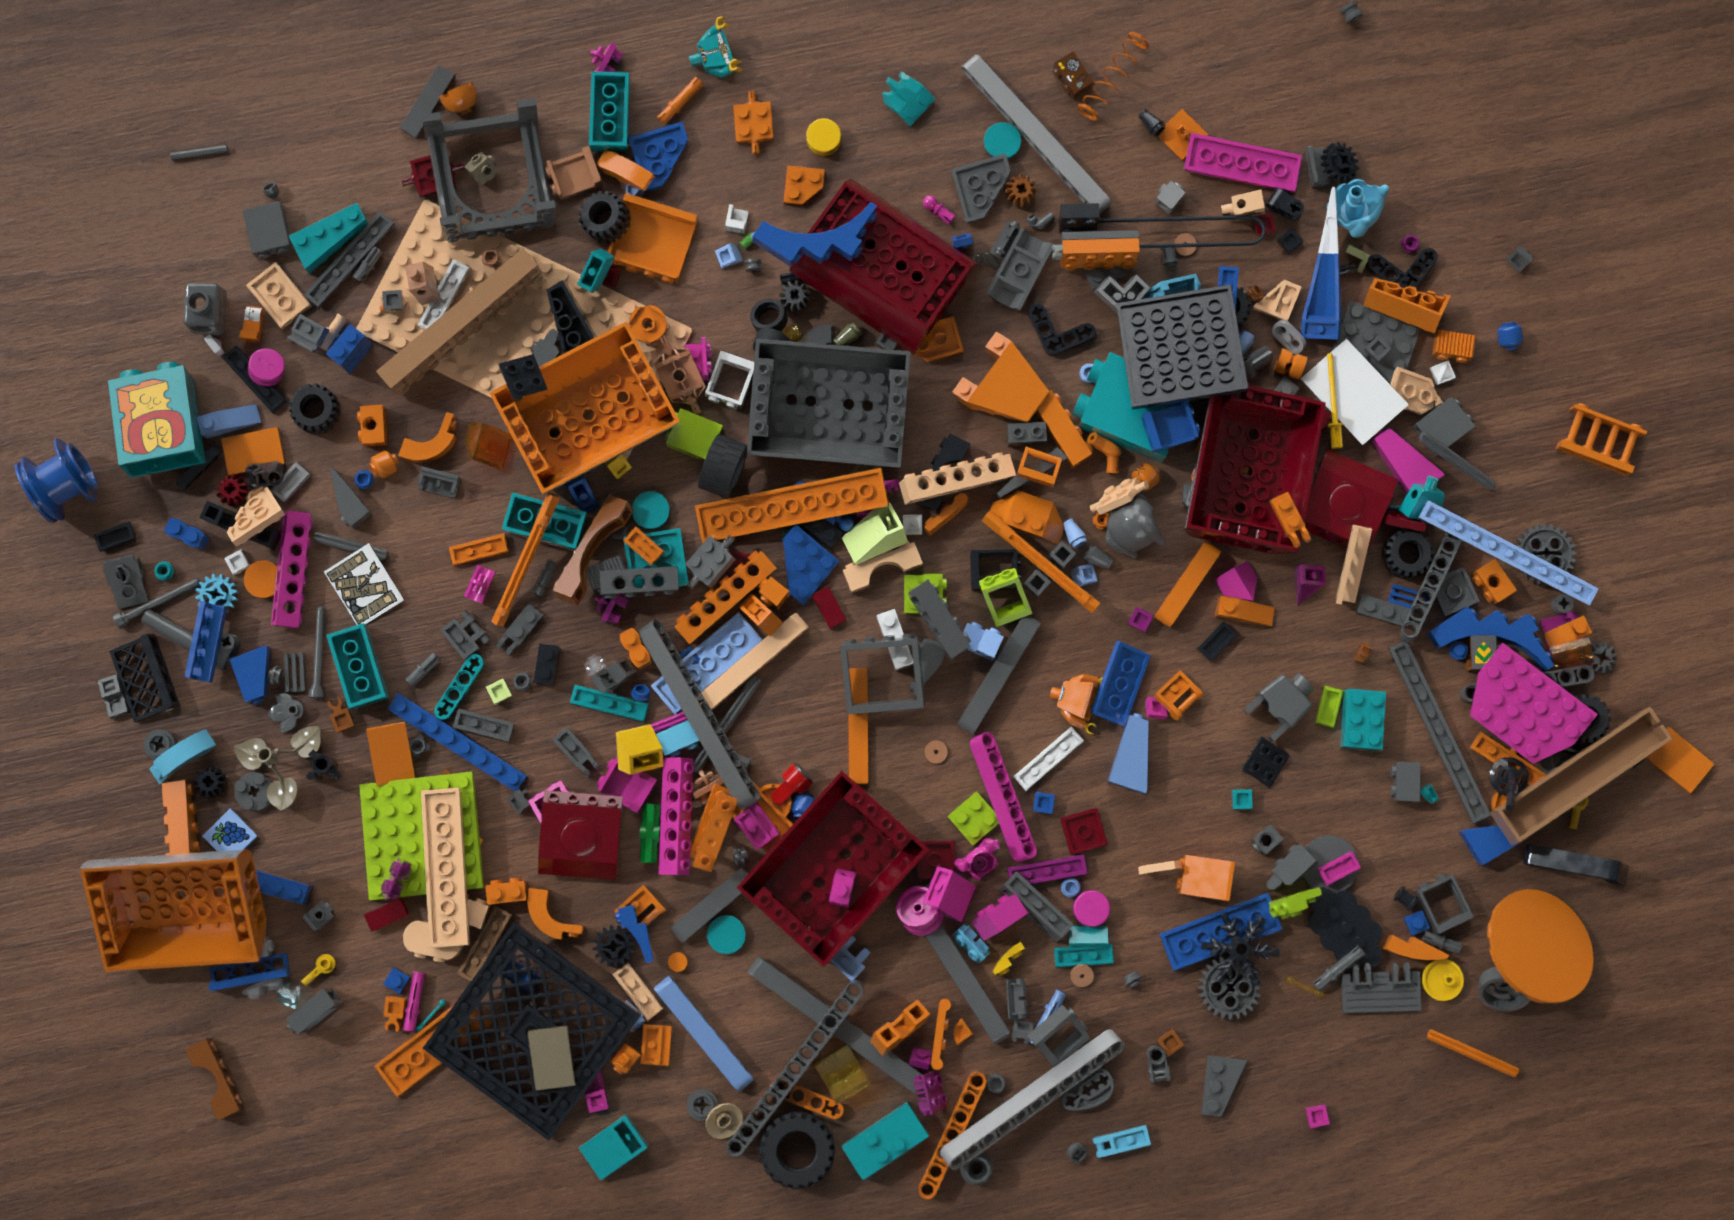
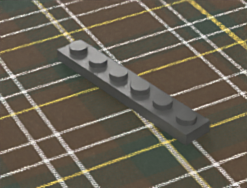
M379 211L308 289L304 296L320 308L395 224Z

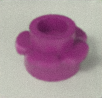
M1406 235L1401 240V246L1405 252L1410 253L1418 250L1420 242L1416 236Z

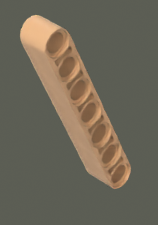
M797 612L784 621L771 637L768 635L701 692L711 710L722 703L809 628Z

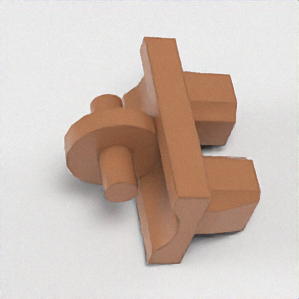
M701 770L699 771L701 777L695 780L697 786L693 788L692 792L694 797L698 798L705 805L710 796L708 792L712 790L714 783L725 787L726 785L719 773L714 776L712 771L704 774Z

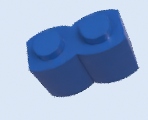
M170 518L164 529L165 533L170 537L184 542L197 550H204L210 539L203 531L191 527L176 518Z

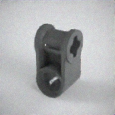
M1150 1046L1146 1051L1150 1084L1152 1085L1155 1082L1164 1080L1167 1082L1171 1081L1165 1051L1160 1046ZM1154 1050H1160V1057L1153 1060L1151 1053Z

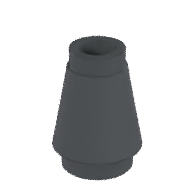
M1090 545L1083 556L1086 563L1109 569L1113 562L1112 558L1096 546Z

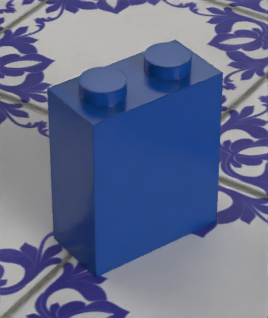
M349 324L326 354L335 364L350 375L373 347V344L364 334Z

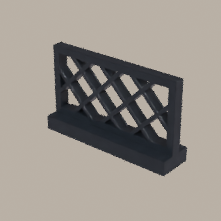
M155 634L142 635L139 639L109 651L134 722H139L168 709L180 706ZM140 643L143 646L141 656L133 653L135 646ZM120 651L128 653L124 663L118 660L116 653ZM132 655L139 658L136 668L128 665ZM143 660L148 662L150 666L147 674L140 671ZM126 668L134 671L130 681L124 677ZM138 673L146 676L142 686L134 683ZM149 679L154 680L156 683L154 691L146 689ZM132 686L140 689L137 698L132 697L130 694ZM144 691L152 694L148 704L140 701ZM155 697L161 698L163 707L157 709L152 706ZM138 704H142L147 708L144 714L138 717L136 709Z

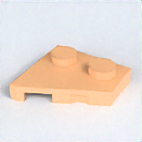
M1283 280L1263 299L1257 302L1253 309L1276 319L1288 321L1301 286Z

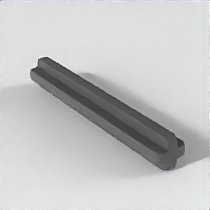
M316 532L313 539L317 543L351 552H356L365 546L362 543L321 532ZM371 546L378 559L384 561L387 559V550Z

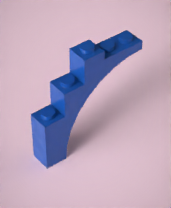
M870 202L850 222L822 233L803 234L789 232L763 221L753 235V243L790 267L794 262L796 264L799 262L803 255L802 253L821 264L824 260L827 261L832 252L835 251L851 262L854 257L857 258L862 252V240L860 239L867 231L865 228L869 222L872 224L877 217V206Z
M1467 606L1426 633L1436 649L1452 641L1470 638L1474 635H1495L1497 640L1507 642L1525 652L1537 663L1542 671L1549 670L1555 666L1552 663V656L1542 648V642L1539 637L1533 635L1534 632L1539 630L1537 627L1538 623L1528 613L1508 625L1507 617L1503 612H1499V610L1478 621L1477 613Z

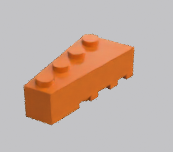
M1374 278L1363 306L1422 328L1425 331L1435 333L1451 295L1444 294V297L1435 295L1434 291L1428 290L1427 293L1417 291L1416 287L1402 288L1399 283Z
M189 780L162 783L163 808L167 810V814L164 816V825L169 832L165 836V844L168 845L170 853H166V855L201 853L200 841H197L199 826L195 822L194 817L197 810L195 803L192 801V795H194L193 784H190Z

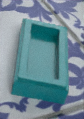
M1072 926L1068 931L1069 946L1108 947L1107 926Z

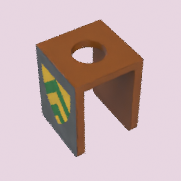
M1474 635L1465 639V644L1468 647L1466 671H1480L1496 651L1495 635Z

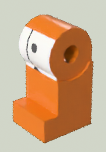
M246 307L243 328L239 336L243 341L261 343L264 308Z

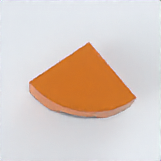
M962 1018L956 1023L954 1028V1040L957 1045L973 1035Z

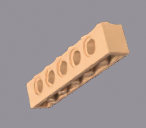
M1003 452L993 454L992 458L989 459L983 456L974 459L975 462L972 463L962 461L957 463L955 467L945 465L940 467L938 471L933 472V469L923 471L922 475L916 476L915 473L905 475L904 479L899 482L905 505L1010 480L1016 476L1010 454L1003 455ZM989 465L995 468V473L990 471ZM972 469L977 471L978 477L972 474ZM954 473L960 476V481L954 478ZM937 477L942 480L943 485L937 483ZM919 482L924 483L925 490L919 487Z

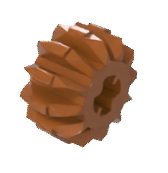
M1020 174L1018 180L1013 176L1012 182H1007L1006 186L1008 189L1005 190V194L1009 195L1007 197L1008 201L1014 199V206L1019 202L1022 208L1024 202L1030 205L1031 200H1035L1036 196L1034 193L1037 192V188L1033 187L1035 181L1029 182V176L1024 180ZM1020 188H1023L1024 192L1020 194L1018 193V189L1020 190Z

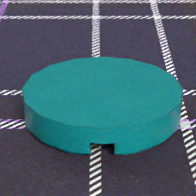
M995 123L985 133L984 148L991 157L1006 153L1008 160L1019 151L1021 144L1020 133L1016 127L1009 123Z
M647 491L635 498L632 504L634 521L640 527L654 530L667 522L670 507L662 494Z
M724 915L717 917L708 927V943L713 950L719 953H734L741 948L745 941L746 932L744 925L734 916Z

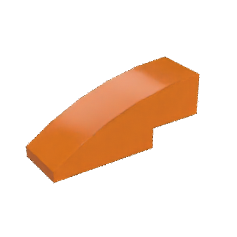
M605 150L596 163V166L604 174L613 176L619 182L643 191L647 189L655 177L653 173L609 150Z
M1389 935L1383 946L1384 950L1406 958L1440 960L1448 959L1449 957L1448 954L1415 937H1410L1408 942H1405L1394 935Z

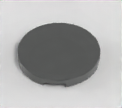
M1322 836L1308 843L1306 848L1319 863L1303 877L1306 883L1312 889L1324 887L1333 894L1350 887L1357 877L1358 870L1326 886L1317 868L1350 851H1353L1358 861L1354 848L1346 840L1337 836Z

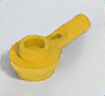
M1588 797L1572 807L1573 811L1569 828L1577 830L1580 812L1588 805Z
M329 954L319 956L316 961V968L301 982L307 986L321 973L332 972L336 965L334 957Z

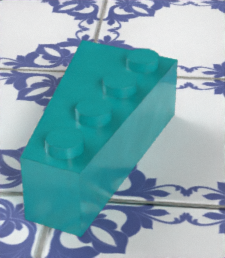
M355 203L289 235V238L305 270L311 274L315 271L316 267L327 261V258L334 252H338L345 243L356 237L367 226L368 221L358 203Z

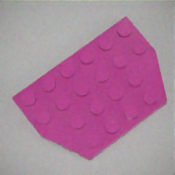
M1501 643L1478 673L1469 716L1534 764L1574 745L1597 716V713L1507 645Z

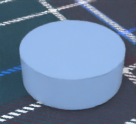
M1085 364L1080 369V379L1085 383H1093L1087 380L1093 364Z

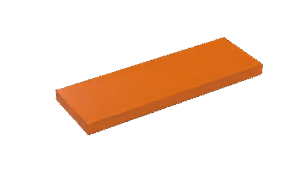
M477 1007L470 1017L478 1016ZM451 1008L374 1066L397 1098L442 1064L422 1048ZM483 1019L485 1029L492 1026L488 1019ZM479 1020L470 1021L471 1031L481 1030ZM466 1023L458 1033L467 1032ZM480 1034L472 1035V1038L475 1039ZM468 1036L458 1037L460 1047L466 1046L469 1043Z

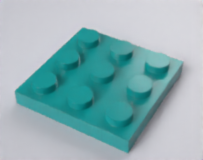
M680 528L645 533L647 537L665 552L653 566L647 563L624 542L628 569L677 566L678 587L687 586L689 581ZM656 576L653 578V584L656 587H661L663 579ZM642 578L634 579L635 587L642 588L644 586Z

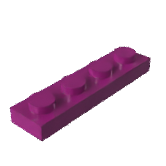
M1084 855L1007 868L1009 878L1017 871L1030 884L1087 874Z

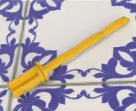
M1330 353L1327 354L1332 423L1328 424L1331 434L1332 449H1339L1343 447L1341 431L1343 423H1338L1333 354Z

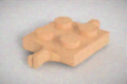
M1136 477L1132 480L1128 478L1116 487L1110 486L1104 491V495L1099 502L1090 505V510L1093 513L1098 511L1099 515L1131 502L1136 494L1149 488L1146 481L1141 483Z

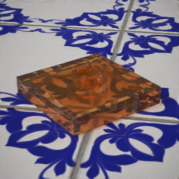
M1588 637L1550 647L1555 667L1593 657Z

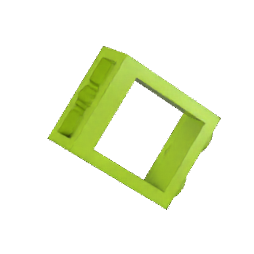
M1015 568L1006 569L999 574L987 576L979 581L996 627L1032 614ZM1016 583L1022 600L995 610L989 592Z

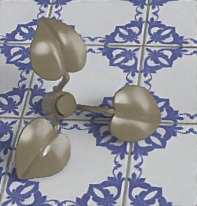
M318 726L306 727L296 732L291 739V745L295 748L294 750L275 749L273 751L260 738L249 739L241 744L234 745L235 754L245 768L257 770L264 763L278 776L280 781H274L269 785L267 798L280 811H285L294 803L298 794V785L291 777L283 780L282 775L274 767V764L278 762V754H295L298 752L299 756L310 758L308 754L313 749L318 752L321 746V729Z

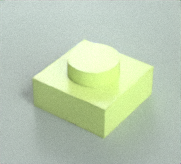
M504 679L486 687L495 705L512 697Z

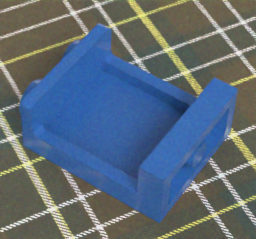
M1188 401L1152 413L1149 411L1142 414V423L1152 453L1197 440L1200 428L1197 422L1194 423L1192 417L1194 416V410L1192 405L1188 404Z

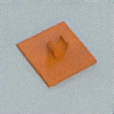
M1181 109L1165 124L1164 131L1157 137L1182 161L1187 155L1191 133L1208 136V134Z

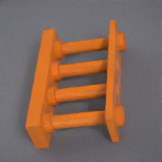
M1580 403L1573 405L1569 411L1576 415L1569 435L1565 440L1562 439L1557 443L1555 450L1624 476L1632 474L1635 466L1630 465L1629 458L1637 437L1642 438L1647 434V431L1643 430V427L1640 425H1630L1590 410L1587 405ZM1583 417L1594 420L1586 444L1580 446L1576 444L1575 438ZM1602 423L1612 428L1604 451L1598 453L1594 451L1593 445ZM1620 430L1630 435L1621 459L1617 460L1612 458L1611 452Z
M714 783L690 848V857L695 859L692 866L709 872L713 869L738 798L731 796L725 786Z

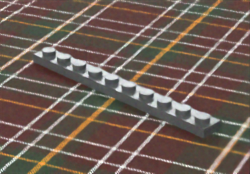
M1403 641L1388 648L1471 823H1476L1491 816L1409 644Z

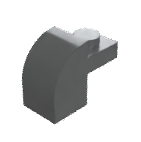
M625 656L616 660L607 669L596 673L591 679L601 693H609L628 680L637 671Z

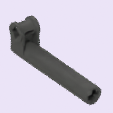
M150 609L145 612L141 620L142 623L190 651L193 637L191 632ZM229 633L222 634L216 662L218 669L224 671L229 666L230 659H232L240 645L238 636ZM227 639H229L231 645H228V642H226Z

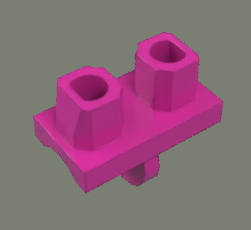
M612 42L608 45L604 54H602L604 48L599 46L597 51H590V55L593 57L591 63L596 65L598 60L600 61L595 72H615V69L607 64L609 60L618 64L623 56V53L616 49V44Z
M477 565L464 597L482 604L496 572Z

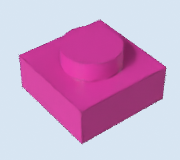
M1154 697L1146 699L1147 718L1165 720L1168 717L1167 710Z
M1325 1104L1305 1108L1309 1128L1330 1124Z

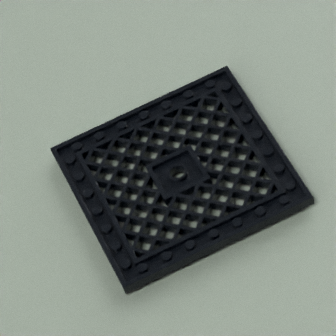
M515 921L422 1049L549 1141L642 1013ZM519 950L523 954H516V952ZM525 957L526 967L517 968L516 958ZM530 959H532L538 965L531 966ZM512 961L513 969L504 970L508 963ZM541 969L542 979L533 980L531 970ZM545 970L555 977L546 978ZM527 971L529 981L519 982L518 972ZM514 973L515 983L505 984L504 974ZM500 976L501 985L492 986ZM557 980L558 990L549 991L547 982ZM561 981L570 988L562 989ZM543 982L545 992L535 994L534 984ZM530 985L531 994L521 996L520 986ZM516 987L517 996L508 998L506 988ZM502 989L503 999L494 1000L493 990ZM487 992H489L490 1001L481 1002ZM573 992L574 1002L564 1003L563 993ZM577 993L584 997L586 1000L578 1001ZM559 994L560 1004L551 1005L549 995ZM545 996L547 1006L537 1007L536 997ZM532 998L533 1006L528 1003L523 1008L522 1000ZM518 1000L519 1010L510 1011L509 1002ZM504 1002L506 1012L496 1013L495 1004ZM491 1004L492 1014L483 1015L481 1006ZM589 1004L590 1013L580 1015L579 1005ZM593 1005L599 1008L601 1012L594 1013ZM575 1006L576 1015L567 1017L565 1007ZM477 1007L478 1016L470 1017ZM561 1008L563 1017L553 1019L552 1009ZM548 1010L549 1018L540 1011ZM520 1014L512 1024L511 1015ZM605 1015L606 1025L596 1026L595 1016ZM507 1016L508 1026L498 1027L497 1017ZM609 1016L613 1019L611 1023L609 1021ZM591 1017L592 1027L582 1028L581 1019ZM493 1018L494 1028L485 1029L483 1019ZM577 1019L579 1029L569 1030L568 1027L569 1039L570 1034L579 1033L581 1043L571 1044L570 1040L576 1084L574 1086L537 1091L535 1088L527 1027L534 1026L537 1030L560 1027L556 1022L562 1021L564 1026H568L569 1020ZM479 1020L481 1030L471 1031L470 1021ZM466 1023L467 1032L458 1033ZM606 1029L598 1040L597 1030ZM508 1030L504 1036L509 1040L501 1041L499 1031ZM593 1031L594 1041L585 1042L583 1032ZM495 1032L496 1041L487 1043L486 1033ZM481 1034L483 1043L473 1045L472 1035ZM468 1036L469 1046L460 1047L458 1037ZM511 1043L512 1053L503 1054L502 1045ZM497 1045L499 1055L489 1056L488 1047ZM516 1045L524 1051L516 1052ZM594 1045L587 1055L586 1046ZM484 1047L485 1057L476 1058L474 1049ZM582 1047L583 1056L573 1058L572 1048ZM463 1050H470L471 1057L464 1053ZM527 1055L528 1065L519 1066L517 1056ZM513 1057L514 1067L505 1068L504 1058ZM499 1059L501 1069L491 1070L490 1060ZM583 1060L578 1069L575 1071L574 1062ZM486 1061L487 1069L478 1062ZM529 1069L530 1078L521 1079L520 1070ZM515 1071L517 1080L507 1081L506 1072ZM502 1073L503 1080H501L495 1074ZM531 1082L533 1092L523 1093L522 1084ZM518 1084V1091H516L510 1085ZM560 1092L556 1099L552 1101L551 1093ZM547 1094L548 1103L539 1105L538 1095ZM533 1096V1097H534V1103L531 1102V1101H530L529 1099H527L526 1097Z

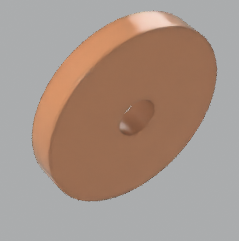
M1186 233L1179 235L1174 241L1176 244L1197 243L1192 235ZM1196 247L1175 248V251L1181 256H1189L1196 250Z
M935 740L927 744L925 757L929 762L938 764L947 757L948 750L943 742Z
M1085 964L1076 965L1070 973L1072 983L1078 987L1090 985L1094 979L1093 970Z

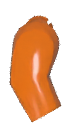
M1095 432L1091 433L1087 438V442L1107 456L1106 473H1119L1118 461L1119 456L1122 454L1121 448L1104 436Z

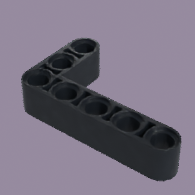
M1526 844L1523 864L1600 878L1609 883L1623 886L1626 885L1629 866L1621 861Z

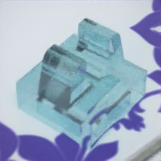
M287 982L283 987L280 986L277 992V1002L296 1008L299 1001L300 987L297 986L294 991L289 990L290 983Z

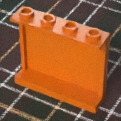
M625 193L623 201L630 211L628 213L631 216V220L628 221L630 227H626L627 232L621 235V239L618 240L616 238L615 242L610 243L608 253L615 257L611 265L615 267L619 265L624 266L626 270L634 273L636 271L643 272V275L649 278L656 276L662 278L661 280L665 283H678L698 223V216Z

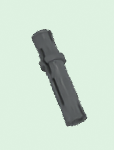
M1357 945L1335 965L1325 969L1326 972L1313 981V984H1315L1319 991H1322L1333 981L1336 982L1342 973L1366 955L1365 952Z

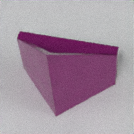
M1299 565L1295 568L1297 606L1321 587L1326 586L1325 567Z

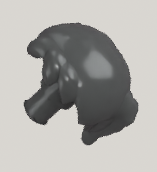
M1136 494L1131 502L1111 510L1107 519V532L1105 535L1107 545L1118 553L1130 556L1133 559L1138 557L1136 551L1149 546L1152 542H1156L1161 546L1166 544V539L1160 534L1158 525L1152 516L1154 508L1144 495Z

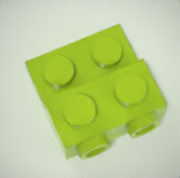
M943 574L904 575V614H919L909 599L908 594L909 591L928 579L937 588L941 600L947 603V597H943V590L947 588L946 578H943Z
M1320 887L1268 902L1270 914L1272 917L1281 916V919L1302 914L1301 910L1308 908L1307 903L1316 901L1315 897L1322 895Z

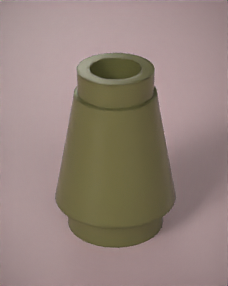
M852 322L850 325H846L834 339V342L838 346H846L860 339L859 336L862 335V332Z

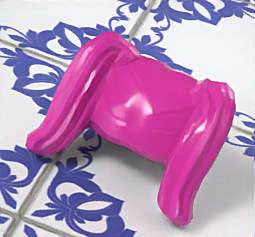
M984 839L979 847L967 854L965 858H957L954 865L959 868V871H968L976 881L981 880L985 874H988L998 866V861L992 853L1000 847L998 840Z

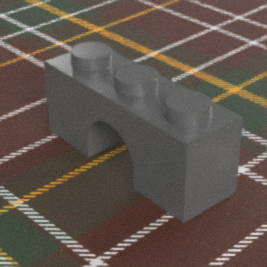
M1061 541L1047 557V560L1062 571L1074 558L1076 552ZM1038 568L1025 581L1023 587L1035 598H1038L1053 580Z

